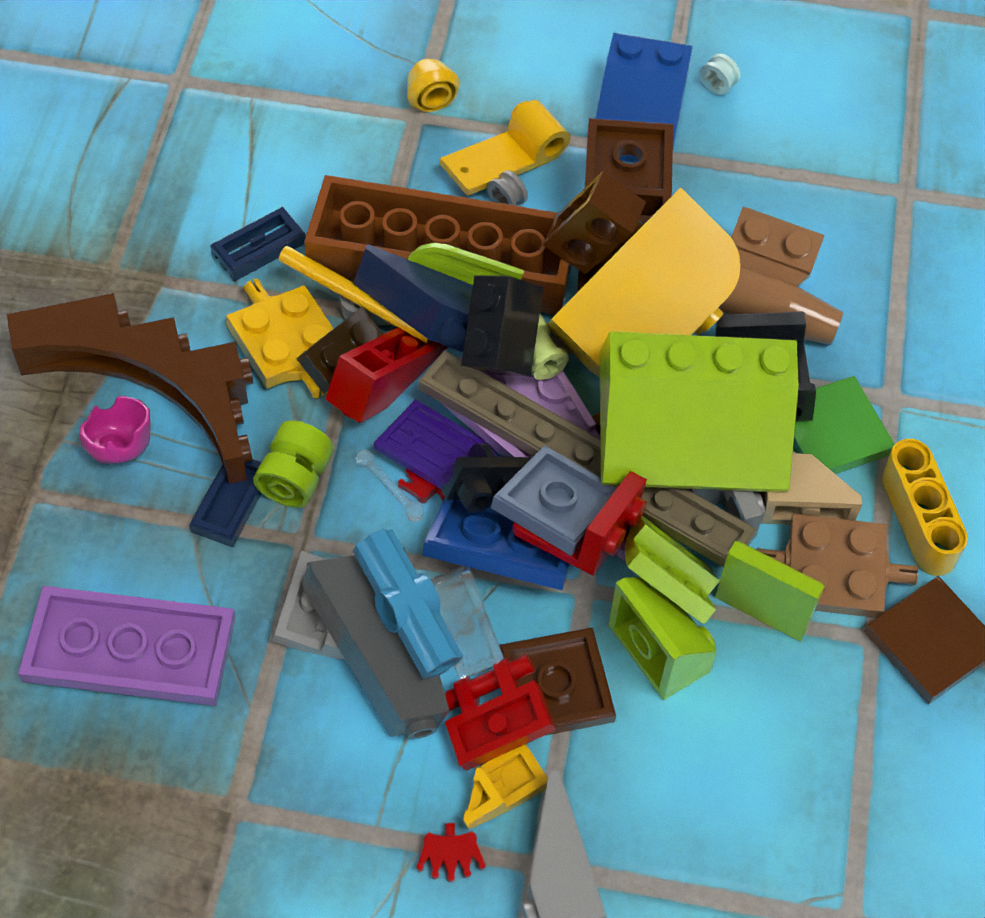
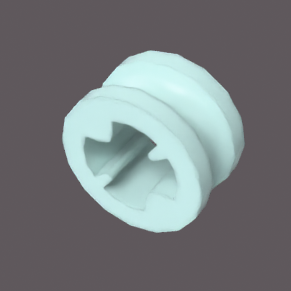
M715 54L709 60V63H706L700 69L702 83L709 91L717 95L726 94L740 80L739 67L732 58L725 54Z

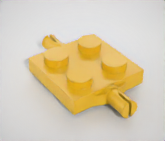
M253 279V284L249 280L243 289L253 304L227 314L226 326L246 358L249 359V363L266 389L286 381L303 380L313 398L318 399L320 394L323 397L327 392L325 394L322 392L296 358L334 328L305 285L277 296H269L259 279Z

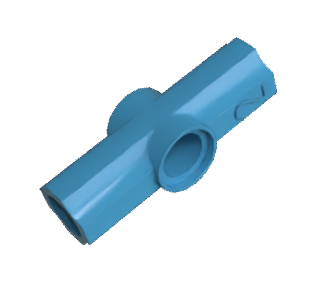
M393 529L378 530L357 543L353 553L375 591V606L380 620L389 632L393 634L398 633L422 678H434L458 664L464 656L440 615L441 606L437 590L430 578L423 573L417 574Z

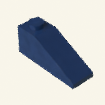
M367 244L353 284L427 339L463 352L473 285Z

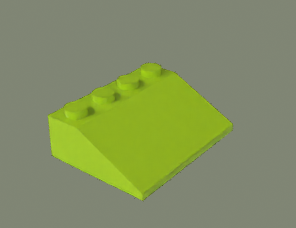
M610 331L600 349L601 485L619 486L627 474L632 471L647 479L645 487L787 493L790 487L799 387L797 340Z

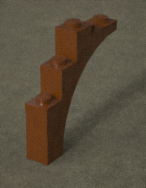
M114 293L7 314L12 351L21 375L54 371L92 372L125 379L155 391L180 407L204 431L220 456L229 484L247 480L244 463L252 462L253 459L247 434L238 436L236 425L244 424L241 405L248 403L245 385L254 384L249 359H239L236 342L190 350L187 333L178 335L174 317L131 326L127 309L118 310Z

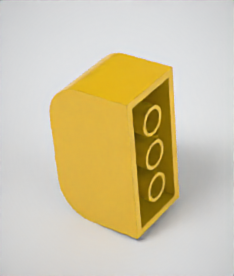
M680 187L548 322L550 331L598 377H600V349L610 331L692 335L695 333L699 336L702 332L705 333L724 314L718 307L731 295L740 275L741 264L738 249L727 232Z

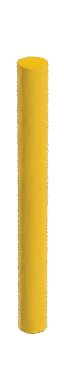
M285 246L282 249L278 259L280 262L426 344L431 341L354 285L352 281L289 246Z

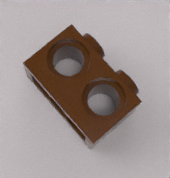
M602 171L556 215L543 246L586 274L599 262L605 265L612 258L618 246L622 242L626 243L642 227L643 222L639 220V217L646 202Z

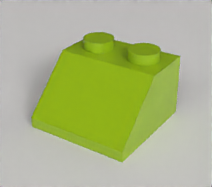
M627 577L616 582L608 626L663 701L711 672L717 654L716 644L712 635L704 626H697L684 609L641 577Z

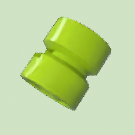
M284 421L279 426L269 446L270 453H267L262 459L253 477V481L257 489L274 502L287 507L302 508L309 504L319 483L318 476L325 471L333 455L334 444L326 434L312 425L301 421Z

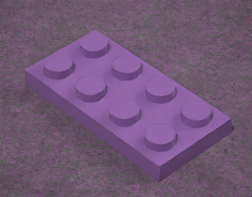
M43 586L18 675L22 682L217 706L236 619L235 611L232 608Z

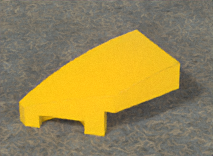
M526 744L486 762L480 768L476 767L473 779L474 786L468 810H465L463 818L468 829L490 821L546 790L548 777Z

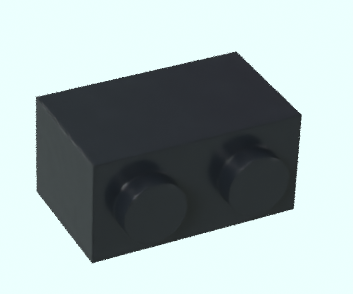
M474 275L461 366L495 375L531 377L544 287L511 276Z

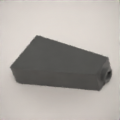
M355 555L310 562L302 581L304 590L390 736L407 734L409 739H419L434 734L449 713L440 675L434 678L423 679L398 633L393 634L385 628L376 610L375 591Z

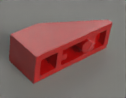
M397 327L339 357L325 400L340 409L345 416L354 419L358 423H362L387 409L448 347L432 340L426 344Z

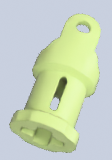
M541 314L539 316L531 371L537 380L550 379L558 375L569 361L567 352L562 348H557L551 339L550 327Z

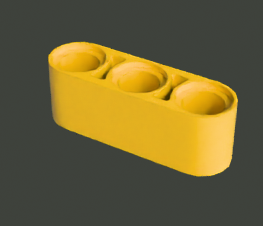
M913 438L900 440L891 450L881 476L882 482L917 565L927 574L944 576L954 569L968 541L967 531L931 450L926 444ZM901 465L907 466L912 470L905 469ZM918 504L925 505L930 510L924 509L920 507ZM934 543L943 545L947 550L938 548Z

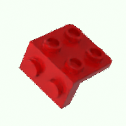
M632 471L627 474L587 527L583 544L572 556L515 522L513 523L512 531L517 537L594 576L607 556H614L617 553L629 526L635 527L640 521L647 506V501L642 499L647 479Z

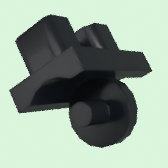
M476 443L470 448L468 457H457L454 463L452 478L449 483L444 484L441 491L446 500H461L468 513L483 512L490 508L493 497L521 470L531 457L494 456L490 445Z

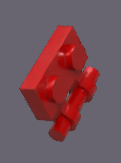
M528 654L512 661L508 658L500 660L493 664V670L473 679H470L468 676L459 679L453 683L454 688L444 692L449 711L458 707L462 711L461 714L446 720L445 724L459 766L464 770L468 771L556 731L540 685L533 680L519 686V679L535 672L534 665ZM499 688L501 689L502 695L481 705L479 704L480 697Z

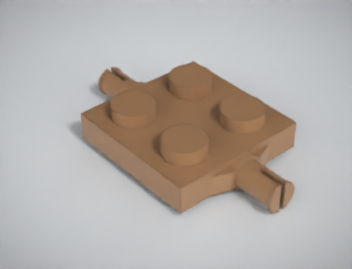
M793 514L790 520L789 542L784 551L756 548L757 551L815 579L825 586L815 611L877 618L884 613L885 588L888 582L912 584L915 586L918 580L917 565L890 563L886 551L887 524Z

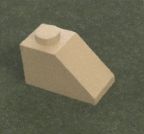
M793 452L790 487L787 493L759 491L765 506V516L762 518L761 524L790 525L793 514L856 521L862 506V496L812 454H797Z

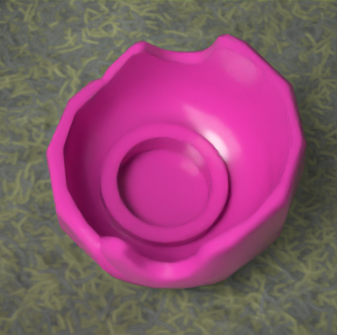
M118 396L113 406L109 409H100L97 405L94 406L87 421L83 422L80 426L81 446L96 461L103 464H118L135 459L144 453L149 446L150 409L141 400L127 396Z

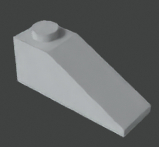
M559 769L550 771L530 876L528 901L521 903L523 918H606Z

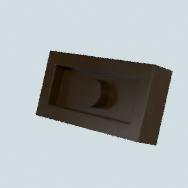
M361 307L296 359L325 394L329 389L339 357L383 335V333Z

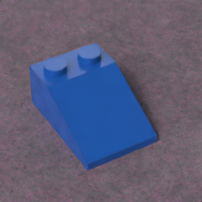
M613 33L595 119L673 124L674 147L693 46ZM632 155L619 157L621 161L631 163L639 161L638 158Z

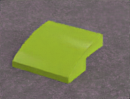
M642 516L635 527L631 526L625 547L627 567L702 624H705L716 611L708 595L720 580L710 566Z

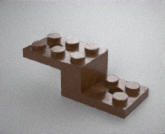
M589 118L585 187L602 171L646 202L639 217V220L643 222V226L672 197L673 124ZM632 155L638 158L639 161L629 164L621 161L619 157ZM622 242V243L618 246V248H617L616 252L614 253V255H615V254L620 250V248L625 244L624 242ZM599 262L586 274L578 270L577 292L604 265Z

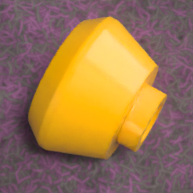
M420 60L408 74V101L414 108L425 112L441 110L455 99L460 88L459 77L440 60Z

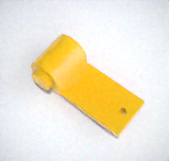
M523 101L513 109L507 132L441 157L439 164L461 190L469 196L486 189L488 182L494 178L498 179L499 175L505 170L520 175L555 160L568 147L570 134L540 101Z

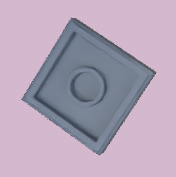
M544 445L493 497L491 508L572 556L583 544L587 527L617 487L601 485L600 477Z

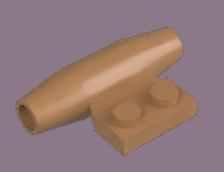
M743 206L731 237L740 256V275L735 289L718 308L724 314L804 312L806 320L804 340L831 345L840 325L843 312L799 287L809 278L825 235Z

